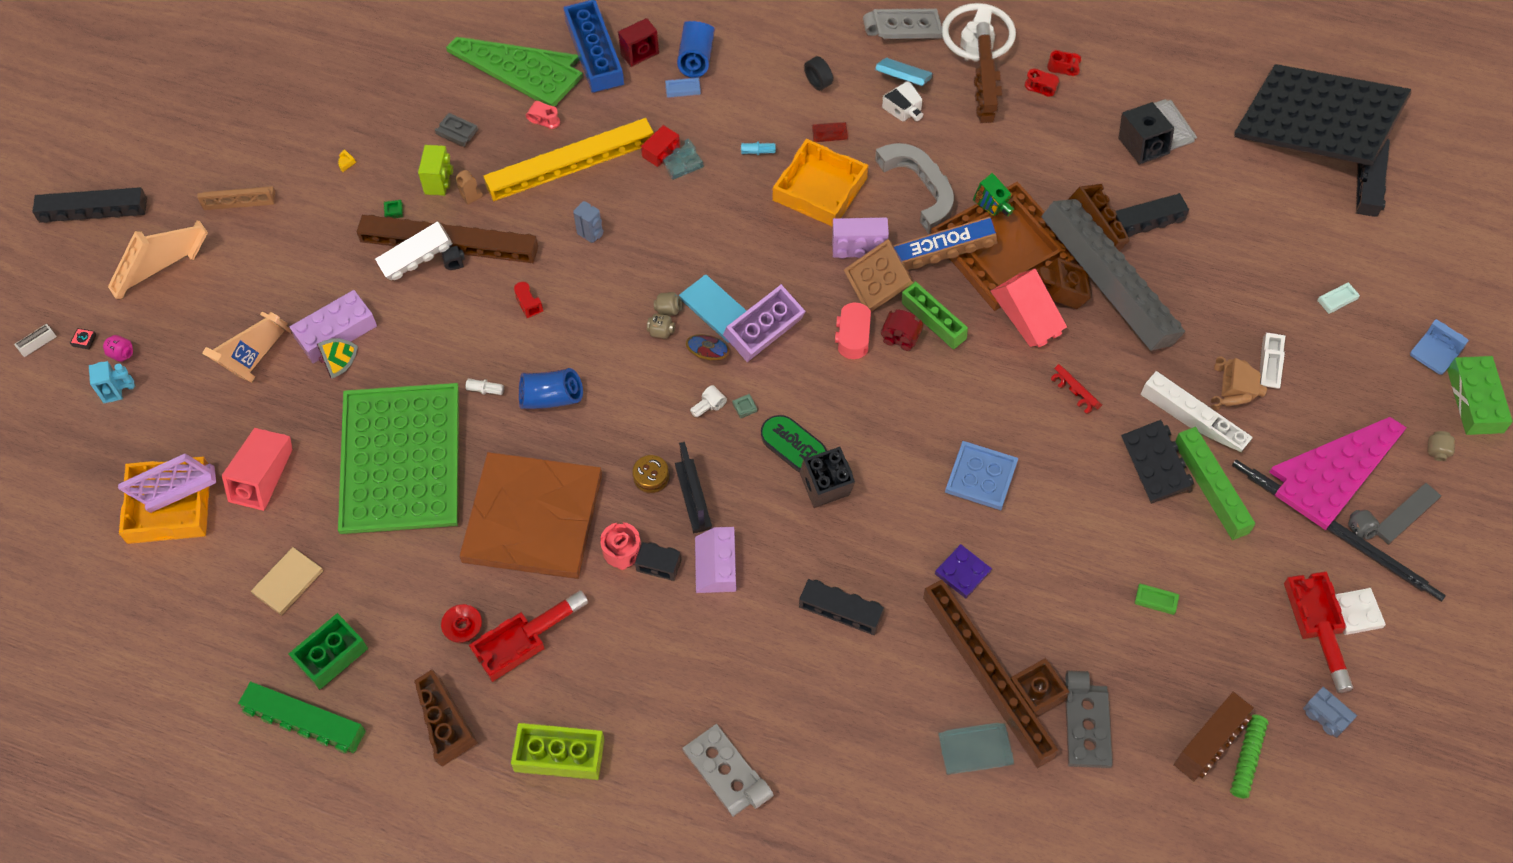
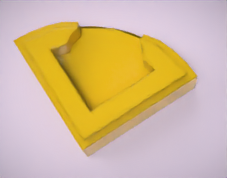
M345 149L340 153L338 165L340 170L344 172L354 165L356 160Z

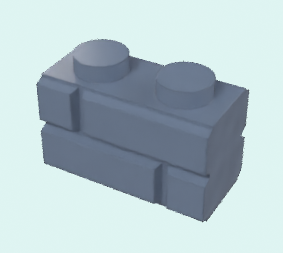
M584 201L573 211L576 231L579 236L585 237L587 241L593 243L603 235L602 219L600 217V210L594 206L591 207V204Z
M1322 687L1303 708L1311 720H1317L1327 734L1334 735L1336 738L1357 717L1353 711L1325 687Z

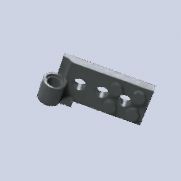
M1067 670L1065 686L1069 691V695L1065 704L1068 766L1111 768L1112 749L1107 686H1090L1088 671ZM1082 702H1091L1093 708L1090 710L1083 708ZM1083 722H1092L1094 728L1092 730L1085 729ZM1084 742H1093L1095 749L1087 750L1084 747Z

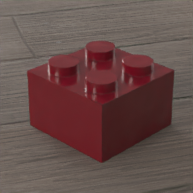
M648 18L618 31L620 53L630 67L659 54L658 33Z

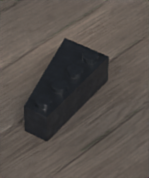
M1390 139L1386 140L1373 166L1357 163L1356 214L1378 217L1380 211H1383L1385 208L1386 200H1384V195L1386 192L1385 183Z

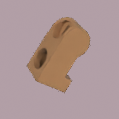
M467 170L461 171L456 177L457 186L461 197L467 204H470L483 197L470 172Z

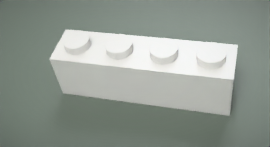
M436 222L376 258V261L386 278L397 280L406 271L416 269L421 262L431 260L436 253L446 251L453 243L444 227L439 222Z

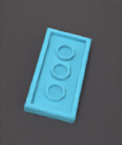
M706 274L679 294L682 302L728 343L729 341L723 336L726 327L747 311Z

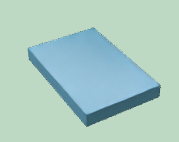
M885 58L877 63L875 69L876 71L921 86L931 80L933 76L931 72L889 58Z

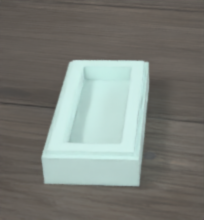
M1348 282L1320 296L1317 301L1330 314L1357 300L1360 295Z

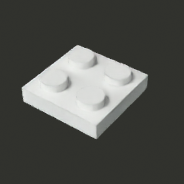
M1371 588L1335 594L1346 624V629L1343 631L1344 635L1380 629L1386 625Z

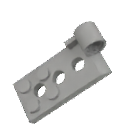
M873 9V12H868L863 16L865 31L870 36L878 35L884 39L943 37L937 9Z
M717 724L682 748L683 752L732 817L750 804L757 809L774 796L767 783L758 776L755 770L750 768ZM709 749H715L718 751V755L715 758H709L706 752ZM722 765H727L731 770L728 774L723 775L719 773V768ZM738 781L743 784V789L734 791L731 785Z

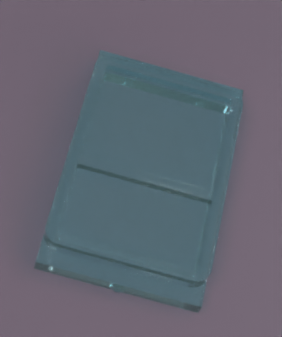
M1005 723L959 728L938 734L947 775L1014 765L1013 753L1011 752Z

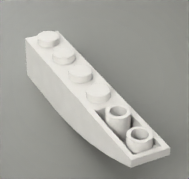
M1157 371L1145 383L1140 394L1188 427H1196L1201 434L1240 452L1253 438Z

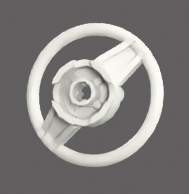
M972 3L960 6L948 14L942 25V36L946 45L954 53L965 58V60L970 59L977 62L979 61L976 28L978 23L987 22L990 25L991 13L999 16L1009 29L1007 42L1000 49L992 52L993 59L1003 55L1012 47L1016 37V30L1011 18L1001 9L988 4ZM978 10L974 21L968 22L967 26L964 27L961 35V48H959L949 36V25L957 15L966 11ZM990 25L991 47L993 49L995 33L993 26Z

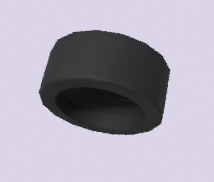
M815 56L804 63L805 75L816 90L821 91L833 83L832 71L823 58Z

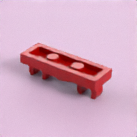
M1058 364L1054 368L1058 374H1054L1051 380L1055 382L1056 379L1061 378V382L1058 384L1059 388H1063L1067 381L1070 385L1069 390L1076 396L1080 394L1084 398L1079 400L1077 405L1081 407L1087 403V408L1084 410L1086 414L1092 411V406L1099 409L1103 405L1063 366Z

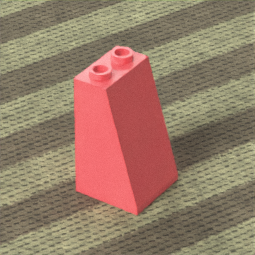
M1036 269L1019 273L991 290L992 295L1030 347L1038 346L1039 348L1048 343L1047 339L1060 336L1062 330L1067 327Z
M258 428L253 429L222 474L228 502L262 511L266 509L293 450L290 436Z

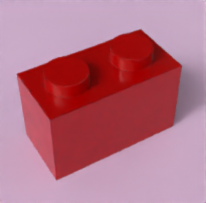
M662 125L641 146L642 158L659 167L667 161L673 152L679 149V134Z

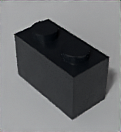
M642 542L635 561L636 572L675 581L681 563V553L671 547L663 548L652 542Z

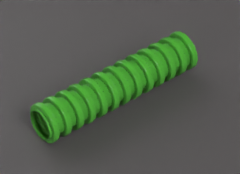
M1251 715L1253 717L1247 724L1248 727L1244 735L1245 739L1241 746L1242 751L1238 758L1239 763L1236 765L1234 781L1230 788V793L1238 798L1245 799L1250 796L1249 792L1251 791V785L1255 777L1254 773L1256 772L1255 767H1257V761L1259 760L1258 755L1261 754L1260 749L1264 742L1263 737H1265V731L1269 723L1261 715Z

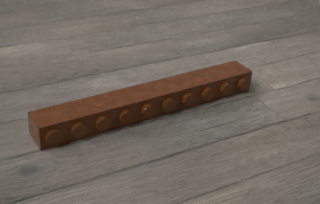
M362 214L356 232L360 242L396 247L434 223ZM440 223L453 243L449 247L457 246L459 250H463L464 255L534 264L538 250V242L535 235Z
M943 579L926 587L923 599L1035 766L1039 768L1055 759L1058 748Z

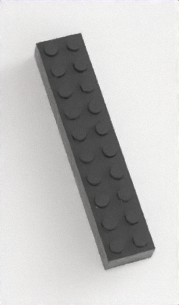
M1076 199L1053 201L1041 216L1150 351L1173 346L1185 333L1181 323L1173 317L1169 308L1163 305L1158 295L1148 287L1147 282L1128 263L1124 254L1118 251L1113 241L1108 239L1103 233V229L1093 221L1092 216L1083 209L1082 204Z

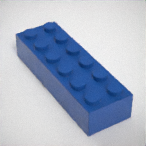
M596 0L563 7L565 21L591 92L594 93L624 85L623 70Z

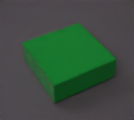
M402 200L384 202V216L402 218Z

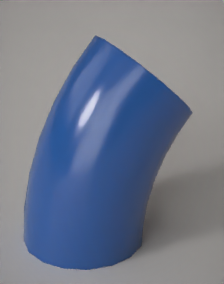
M697 21L684 22L677 59V66L684 75L700 77L707 72L715 32L713 26Z
M572 368L541 373H522L520 376L519 406L521 409L561 407L578 403L583 397L581 379Z

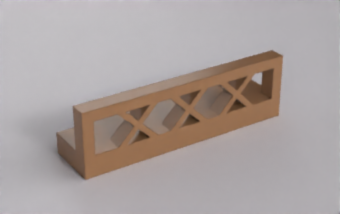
M271 186L198 193L197 198L203 210L274 205L275 189Z

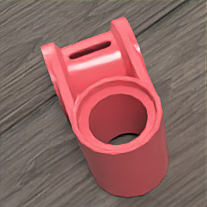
M534 101L526 113V118L534 124H539L549 129H555L560 125L556 107L540 101Z

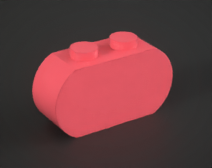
M849 303L841 309V316H837L836 327H840V331L835 334V343H838L839 353L848 359H859L868 353L871 310L864 304Z

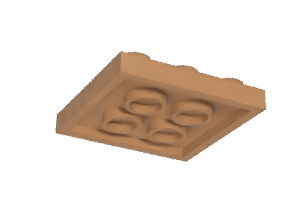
M889 239L844 269L861 304L866 305L871 312L914 283Z

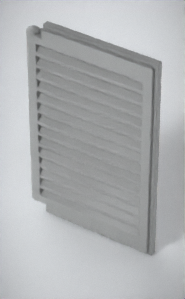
M1164 99L1154 103L1175 127L1171 150L1193 143L1194 139H1197V136L1172 100L1167 101Z

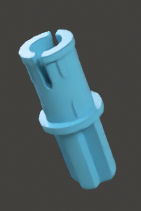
M759 141L757 143H741V153L757 155L760 153H775L776 144L759 143Z

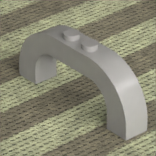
M896 143L876 149L875 161L883 172L896 167L912 169L937 201L932 207L921 211L920 223L927 233L931 234V228L948 220L952 213L954 195L948 178L945 175L943 176L939 166L924 151L915 146Z

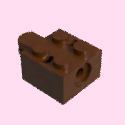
M1057 258L1046 268L1041 267L1037 271L1054 302L1078 309L1091 298L1088 275L1082 266Z

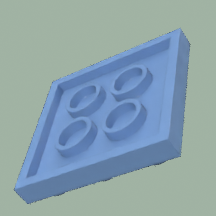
M962 441L945 493L1002 510L1018 458Z

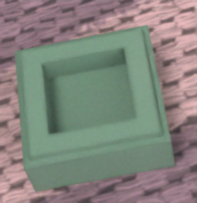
M750 394L732 401L740 419L757 412V407Z

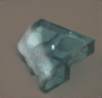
M689 138L684 141L685 145L681 149L676 148L671 155H668L663 160L672 180L704 167L703 161L696 153L695 146Z

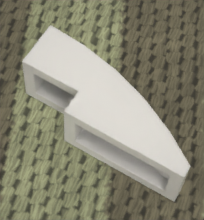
M1266 333L1263 336L1260 362L1261 385L1280 389L1285 352H1283L1285 335Z

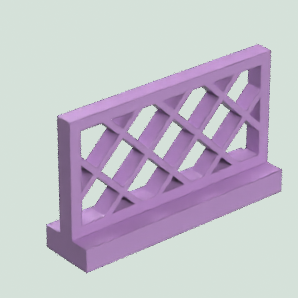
M182 454L118 484V488L144 503L145 510L151 513L215 484V466L210 463L203 465L189 455ZM148 478H156L155 480H146ZM159 478H170V480H159Z

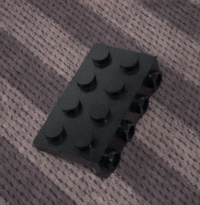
M1162 420L1121 435L1151 504L1186 490L1188 493L1192 492V485H1194L1191 475L1186 474L1184 470L1187 467L1183 457L1179 458L1176 453L1179 452L1176 442H1171L1170 429L1168 425L1164 426Z

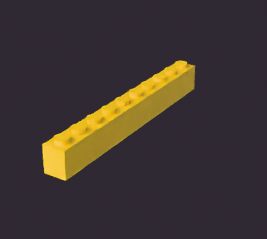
M646 118L636 120L616 129L524 160L512 166H507L498 171L490 172L483 176L485 185L494 202L641 149V146L654 132Z

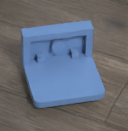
M1436 319L1423 338L1412 349L1410 355L1431 370L1442 375L1454 358L1462 352L1469 340Z

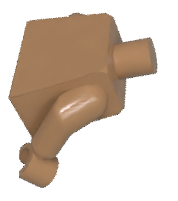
M1222 356L1216 359L1214 369L1216 371L1224 370L1221 395L1224 399H1221L1219 396L1212 397L1211 403H1218L1211 406L1212 410H1219L1221 405L1233 406L1249 403L1257 396H1265L1267 387L1260 384V372L1252 368L1246 360L1235 358L1226 361Z

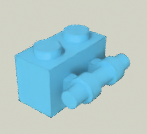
M108 361L89 365L90 385L103 403L122 400V389H133L135 387L134 379L131 375H128V370L121 364L114 366L115 371Z

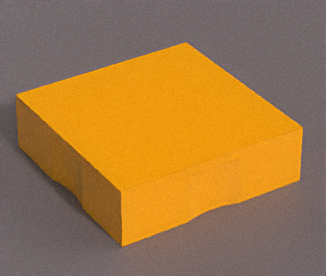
M806 139L795 154L790 166L784 170L773 186V201L833 227V219L842 218L868 177V165Z
M193 457V459L203 465L208 464L204 457ZM150 461L125 464L124 481L165 462ZM148 478L146 480H155L156 478ZM159 478V480H170V478ZM209 486L151 513L145 510L144 503L124 493L119 535L127 544L206 536Z

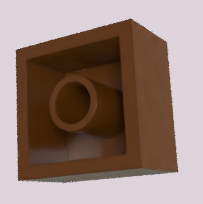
M1046 658L1010 678L1036 718L1065 702L1069 695L1068 689Z

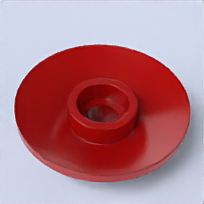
M467 604L451 607L446 611L441 620V629L444 636L456 643L472 640L477 636L482 627L480 613L476 608ZM461 624H466L465 628H459Z

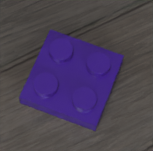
M960 544L937 568L935 575L943 579L946 584L966 599L987 577L992 568Z

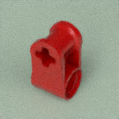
M1054 50L1050 54L1047 69L1052 73L1076 76L1080 72L1079 63L1081 62V56L1077 53Z
M1035 68L1030 69L1024 86L1029 91L1051 97L1055 94L1059 84V77Z

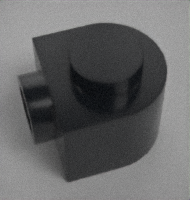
M454 246L442 252L444 267L447 270H456L464 267L462 260H465L462 249L459 250L457 246Z

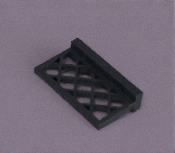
M681 442L679 443L681 462L675 463V469L694 534L712 529V524L694 459L689 458L686 444Z

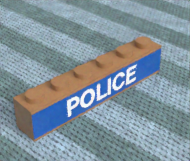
M986 217L893 246L905 268L910 270L921 268L926 264L938 263L943 259L955 258L963 253H972L980 248H989L998 242L991 217Z

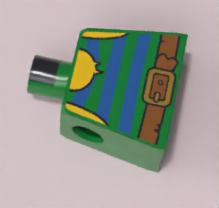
M993 173L980 182L973 198L976 204L992 216L1002 212L1008 217L1014 211V208L1008 203L1011 197L1010 191Z

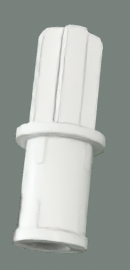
M468 378L466 390L482 392V394L502 395L504 385L490 383L488 380L481 381Z

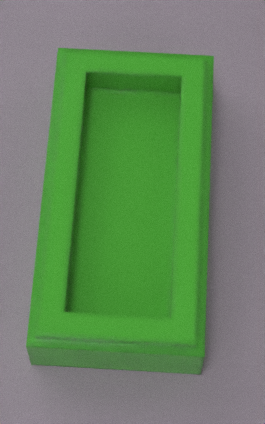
M1139 583L1134 604L1175 615L1180 594Z

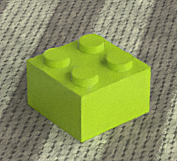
M424 145L418 174L425 195L445 196L447 189L450 188L449 177L453 174V165L450 164V154L447 153L446 146Z

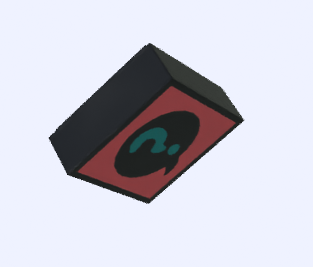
M77 328L70 344L73 347L89 350L97 334L95 331Z

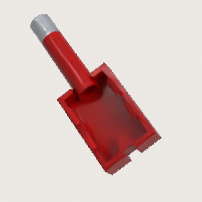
M1327 571L1312 573L1308 579H1305L1304 575L1287 577L1284 586L1302 639L1318 637L1337 692L1344 693L1352 690L1353 685L1335 634L1343 633L1346 629V624Z
M579 590L530 622L520 612L469 644L470 650L479 663L483 661L481 664L483 670L491 682L545 649L538 635L588 604V600L585 594Z

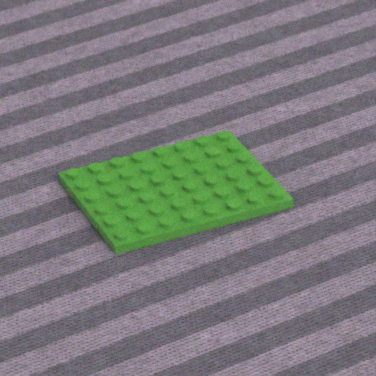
M458 383L343 391L338 515L339 534L458 526Z

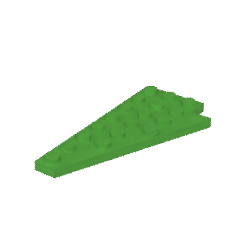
M456 37L446 47L447 52L536 101L554 107L583 78V73L573 68L579 61V56L575 54Z

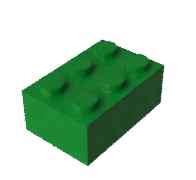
M336 613L288 654L300 670L321 690L368 650V647L350 625Z

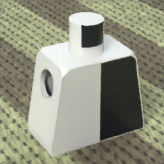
M909 81L883 96L882 107L899 120L905 121L912 117L915 121H919L922 118V98Z

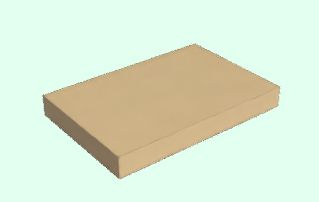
M292 547L251 592L282 616L323 570Z

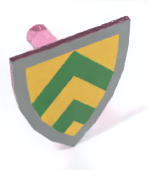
M332 338L317 343L321 354L319 361L325 364L331 379L342 374L350 367L358 348L352 342L339 338Z

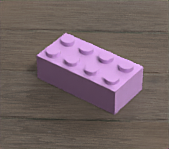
M779 285L729 324L723 336L748 362L799 322L806 311L782 285Z
M355 290L289 327L295 340L310 361L315 363L323 358L318 343L332 338L351 342L377 327L373 314Z

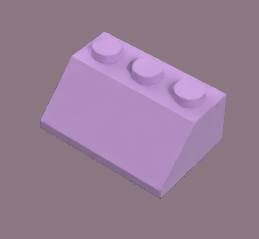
M715 527L696 536V593L736 592L734 527Z

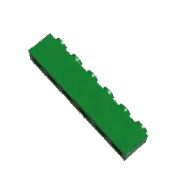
M251 681L238 702V705L243 709L242 713L247 716H259L265 723L271 725L273 722L277 723L285 731L295 730L303 738L309 739V737H313L319 744L328 746V744L333 745L337 751L345 754L347 751L355 753L366 732L363 726L357 722Z

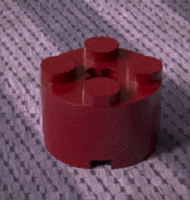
M896 309L892 313L891 310L881 329V335L884 338L883 342L889 346L896 344L905 351H911L915 347L922 331L923 322L915 320L916 316L910 312Z

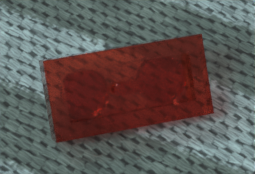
M846 122L813 124V142L848 140Z

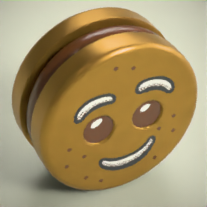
M646 455L638 459L633 466V479L639 490L645 493H656L664 489L668 484V465L661 457Z

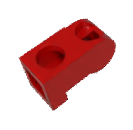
M518 282L514 286L516 300L526 318L543 312L542 302L539 297L533 298L529 284Z

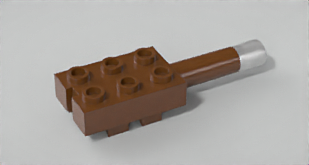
M980 22L976 26L979 52V67H976V76H974V87H977L975 101L979 105L976 108V115L980 117V123H993L995 119V113L993 112L998 111L997 96H1002V87L996 86V81H1000L1001 76L1000 71H995L990 25L987 22Z

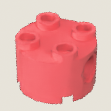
M622 522L623 524L613 523L602 532L600 538L604 559L608 564L620 570H624L635 563L641 547L639 532L634 526Z

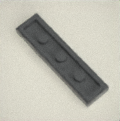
M1425 483L1379 524L1377 535L1389 545L1439 500L1441 495Z

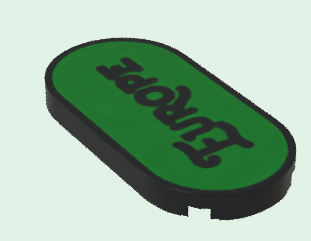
M775 415L768 418L762 424L761 439L763 444L799 473L803 459L827 451L821 441L788 416Z

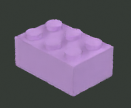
M888 218L833 219V258H861L883 243L889 237Z

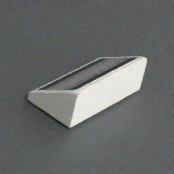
M45 324L14 345L23 357H26L57 336Z

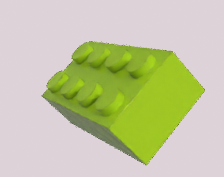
M518 723L511 766L514 772L599 780L605 740L603 732L600 730Z

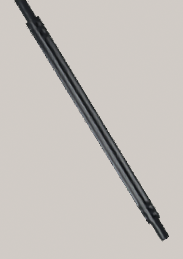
M1237 459L1232 464L1233 467L1247 475L1248 479L1274 496L1281 487L1256 469L1252 470ZM1333 520L1327 528L1328 531L1420 591H1426L1441 602L1446 597L1444 593L1428 584L1429 581L1361 537H1358L1338 522Z

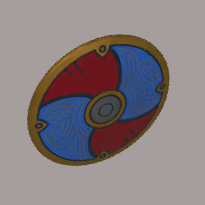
M697 334L690 336L686 340V347L692 354L710 361L724 359L730 352L728 345L724 341L711 335Z

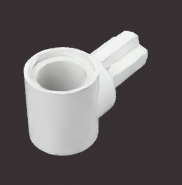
M714 385L709 386L702 394V401L692 407L690 411L694 417H699L708 409L719 410L725 405L727 398Z

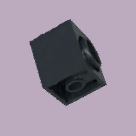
M1151 102L1122 112L1118 139L1140 165L1170 154L1175 127L1158 107Z
M840 446L803 459L800 476L813 508L850 496L855 480Z

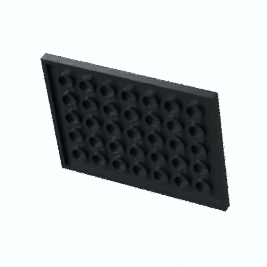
M1274 64L1235 130L1234 136L1240 139L1373 166L1411 95V89Z

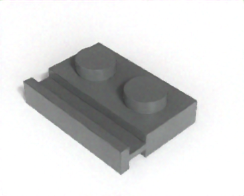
M448 113L439 124L438 129H435L437 135L463 147L466 146V142H469L478 131L477 125L451 113Z

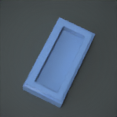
M699 78L665 81L667 98L701 95Z

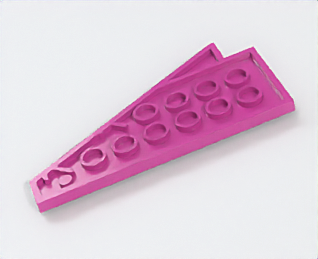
M1388 417L1273 466L1269 473L1284 482L1275 496L1326 530L1407 427Z

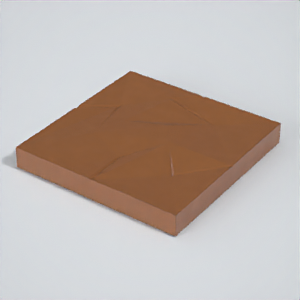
M1018 181L1006 187L1011 193L1008 203L1014 208V211L1008 217L1002 212L992 216L978 204H975L931 228V234L991 217L998 243L989 248H980L972 253H963L949 259L994 311L1001 308V306L992 295L991 290L1015 275L1032 269L1038 271L1041 267L1046 268L1057 258L1073 264L1079 263L1041 217L1045 211Z
M487 452L459 556L461 562L578 579L601 483V467Z

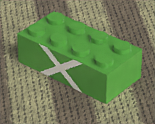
M1493 356L1454 358L1447 371L1465 434L1505 433L1513 421Z

